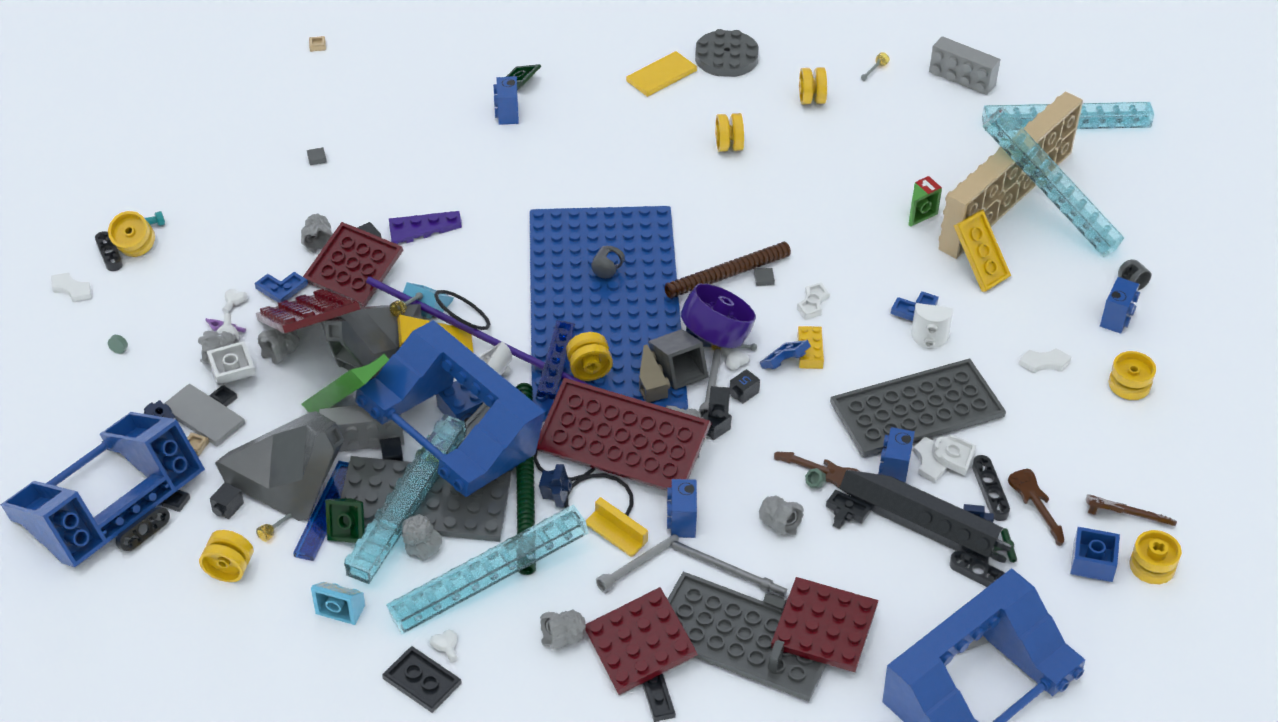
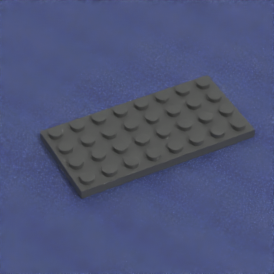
M970 358L830 397L831 405L862 457L880 453L883 448H887L883 446L885 435H889L891 427L915 431L913 443L921 441L924 437H936L999 419L1006 415V410Z
M351 456L341 498H352L363 502L364 528L402 532L404 520L410 516L420 514L429 519L434 529L441 536L500 542L511 482V472L507 471L465 497L459 491H456L445 479L441 478L437 473L438 464Z
M683 571L670 593L668 601L698 654L695 658L810 702L827 664L783 652L777 671L775 672L768 668L769 656L773 649L771 648V642L784 609Z

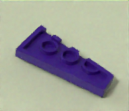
M460 211L388 218L391 242L395 244L404 241L410 243L414 242V239L418 237L428 238L436 232L442 234L462 228Z

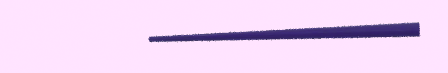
M368 277L366 280L367 284L404 302L412 298L372 277ZM419 300L410 303L421 304L422 311L493 346L502 342L478 329L459 322L455 318ZM506 344L512 355L562 380L567 378L588 384Z

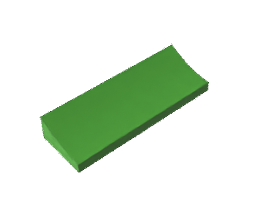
M383 354L368 365L349 370L301 403V405L309 413L319 412V409L332 407L365 385L389 361V358Z

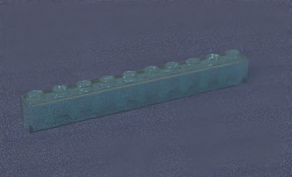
M1150 102L1083 103L1077 129L1151 128L1155 114ZM1048 104L984 105L982 114L985 131L1022 130L1039 112L1041 113L1045 110Z
M1004 107L993 113L982 125L988 134L1103 257L1114 252L1125 239L1124 236Z
M444 414L441 420L435 423L431 435H427L426 439L443 454H449L457 449L465 438L466 422ZM424 447L417 450L415 459L407 465L405 474L397 480L395 489L387 495L385 504L377 510L375 519L367 525L365 534L361 539L357 540L353 552L346 556L344 561L346 576L370 584L400 538L402 523L410 516L415 515L440 475L437 473L439 460Z
M574 504L562 509L553 516L506 539L495 547L489 548L480 555L469 559L465 563L450 569L448 572L433 578L422 586L386 604L391 619L401 635L589 534L586 520Z

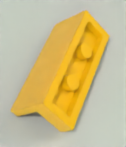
M602 497L595 501V511L585 520V525L630 557H634L648 542V530Z

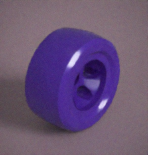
M698 284L687 297L681 311V318L692 333L706 342L723 348H738L750 334L755 323L756 314L750 305L732 292L711 284Z

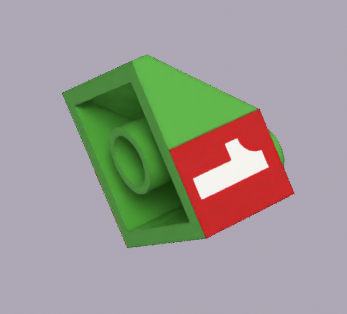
M930 176L919 179L914 184L908 223L910 227L938 214L942 187Z

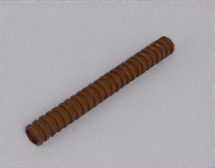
M783 241L743 257L735 258L729 262H724V264L721 263L695 274H690V276H685V278L676 279L665 284V293L670 299H673L679 295H684V293H689V291L691 292L698 284L717 283L723 279H728V277L731 278L776 260L789 257L791 255L790 246L787 242Z

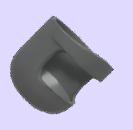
M603 246L593 258L591 263L592 271L600 278L609 279L615 275L616 269L622 266L625 256L616 247ZM609 252H615L620 259L619 264L614 265L607 258Z
M1130 259L1119 267L1118 277L1138 283L1139 291L1149 283L1152 273L1138 260Z

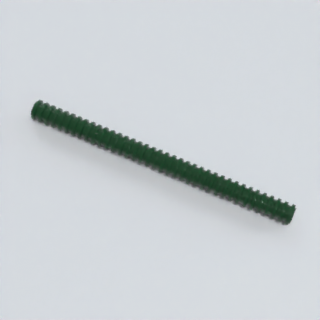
M529 383L518 384L516 388L533 401V387ZM534 455L516 466L517 571L522 575H531L536 571Z

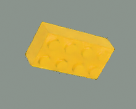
M798 326V341L808 340L811 345L805 351L806 354L799 358V368L823 369L822 327Z

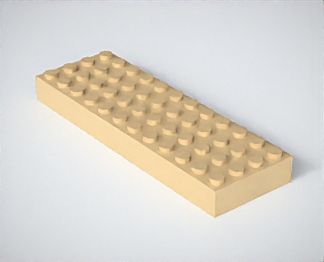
M1066 91L1062 95L1057 96L1053 103L1048 104L1045 110L1041 113L1039 112L1032 121H1029L1022 130L1020 129L1003 147H999L994 155H990L986 162L978 166L977 170L970 173L953 191L948 192L945 197L946 206L943 210L944 218L941 223V235L938 239V249L957 259L964 252V249L953 225L979 210H984L992 227L1072 153L1083 99Z

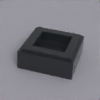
M222 385L209 395L226 407L238 398L237 393L225 385Z
M177 490L161 502L163 507L180 512L189 501L190 494Z

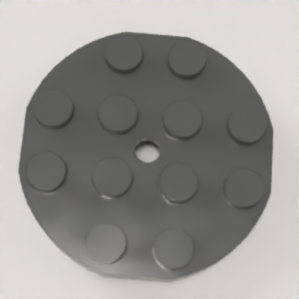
M717 29L703 35L696 42L695 62L703 71L711 75L737 77L749 73L757 66L759 46L752 37L742 33L740 30Z

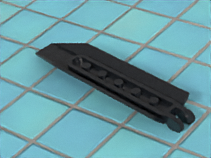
M846 470L839 489L849 496L872 506L871 511L955 551H963L989 564L990 557L1001 563L1006 562L1007 558L1004 555L993 551L995 546L1004 551H1010L1012 548L1010 544L998 539L1003 527L892 476Z

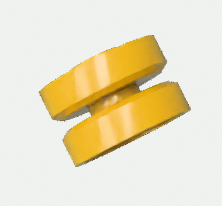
M809 67L800 69L799 96L802 105L811 104L813 98L816 104L826 103L827 74L825 67H816L813 73Z
M732 113L730 119H728L726 114L716 115L715 137L718 152L728 151L730 144L733 151H742L744 149V124L741 113Z
M121 212L109 224L108 236L111 242L126 256H142L154 244L155 232L146 219L138 212Z
M596 332L581 333L572 338L566 346L567 358L574 377L583 381H592L602 378L610 372L613 360L609 352L607 340L603 335Z
M1137 351L1122 352L1114 359L1108 380L1109 387L1113 393L1127 400L1143 399L1151 390L1156 374V364L1146 354Z
M216 530L211 534L199 558V564L205 573L219 581L237 582L241 580L254 553V549L249 540L242 535L229 530Z
M1160 530L1143 532L1137 537L1129 560L1130 569L1137 578L1146 583L1158 585L1167 583L1174 577L1182 554L1181 545L1177 539Z

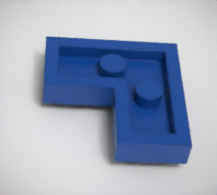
M293 272L282 281H279L270 274H266L254 284L255 289L279 303L289 300L306 287L308 282L306 278Z
M921 291L916 302L897 297L890 314L913 321L916 303L936 306L939 296Z
M808 340L783 343L759 363L762 369H776L781 366L783 360L804 356L806 354L805 351L811 345Z

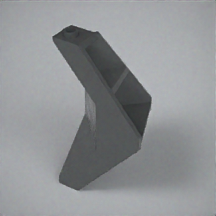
M398 304L360 307V310L322 321L321 324L326 335V341L329 344L336 364L349 371L368 365L383 354L390 359L400 348L398 316L404 315L422 319L421 304H408L401 311L397 307ZM382 368L370 380L375 378Z
M314 411L229 451L217 460L215 465L224 482L240 489L242 493L286 515L290 513L292 518L302 521L310 518L323 483L345 440L336 422Z

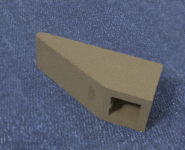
M644 345L639 376V391L645 402L668 398V389H670L669 379L664 377L662 366L657 364L654 351H651L648 345Z

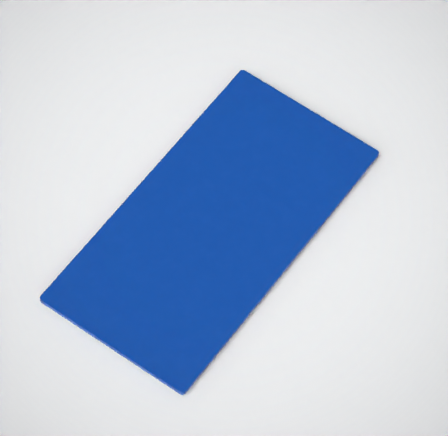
M670 206L530 210L531 356L574 376L566 354L568 342L581 333H599L607 340L613 366L604 377L584 382L601 389L645 401L639 391L644 345L649 346L648 341L681 329L679 296L670 299L664 290L666 283L677 279ZM603 246L616 247L625 256L622 266L617 268L615 275L609 279L596 276L591 268L593 258ZM615 252L608 253L607 258L614 265L620 263V259ZM531 364L533 402L545 411L543 422H545L563 380ZM670 385L668 398L649 403L662 407L676 406L686 410L688 408L687 387L684 386L674 390Z

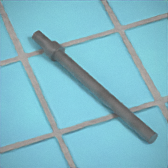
M678 541L672 543L671 548L754 583L764 591H772L784 597L787 593V588L773 583V580L767 577L761 578Z

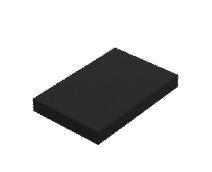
M413 646L405 651L382 674V678L431 713L462 684L459 677Z

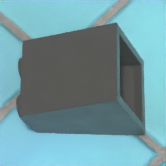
M680 329L648 341L650 350L654 351L657 364L662 366L663 375L669 379L670 385L674 390L709 377L703 343L685 330Z

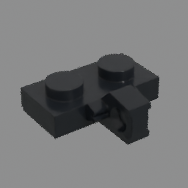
M836 489L826 501V507L833 510L835 515L832 526L838 529L844 525L845 521L850 522L852 519L862 524L872 510V506Z

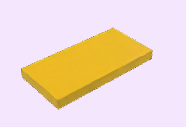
M674 51L626 76V81L648 97L696 72L697 66L677 51Z
M979 210L953 225L982 292L991 289L1011 276L984 210Z
M399 315L397 318L399 347L402 346L413 330L430 321ZM438 323L473 352L471 334L452 325Z

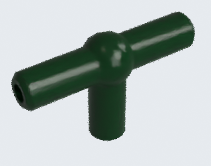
M1003 528L1001 531L1002 540L1012 546L1011 550L1006 552L1009 561L1014 563L1017 561L1014 550L1015 544L1011 540L1008 529ZM995 546L993 551H1001L1002 549Z

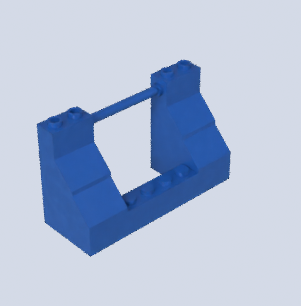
M434 320L413 330L378 375L357 389L355 399L358 406L367 411L373 419H376L382 425L393 420L439 460L437 473L465 497L535 455L545 415L543 409ZM455 378L490 409L481 421L474 426L457 449L449 454H443L399 415L453 385Z
M129 412L99 434L103 441L96 448L47 483L32 481L0 505L10 521L21 524L62 564L76 567L136 520L205 470L177 419ZM105 450L119 452L147 478L95 517L90 513L78 491L57 486Z
M1011 568L887 665L882 703L903 722H978L973 717L960 690L956 688L945 666L952 661L956 654L959 652L963 653L974 640L978 641L984 636L987 641L1037 683L1034 688L992 721L1007 722L1044 690L1051 696H1054L1059 691H1065L1073 679L1078 680L1083 675L1086 659L1065 643L1053 617L1046 610L1036 588Z

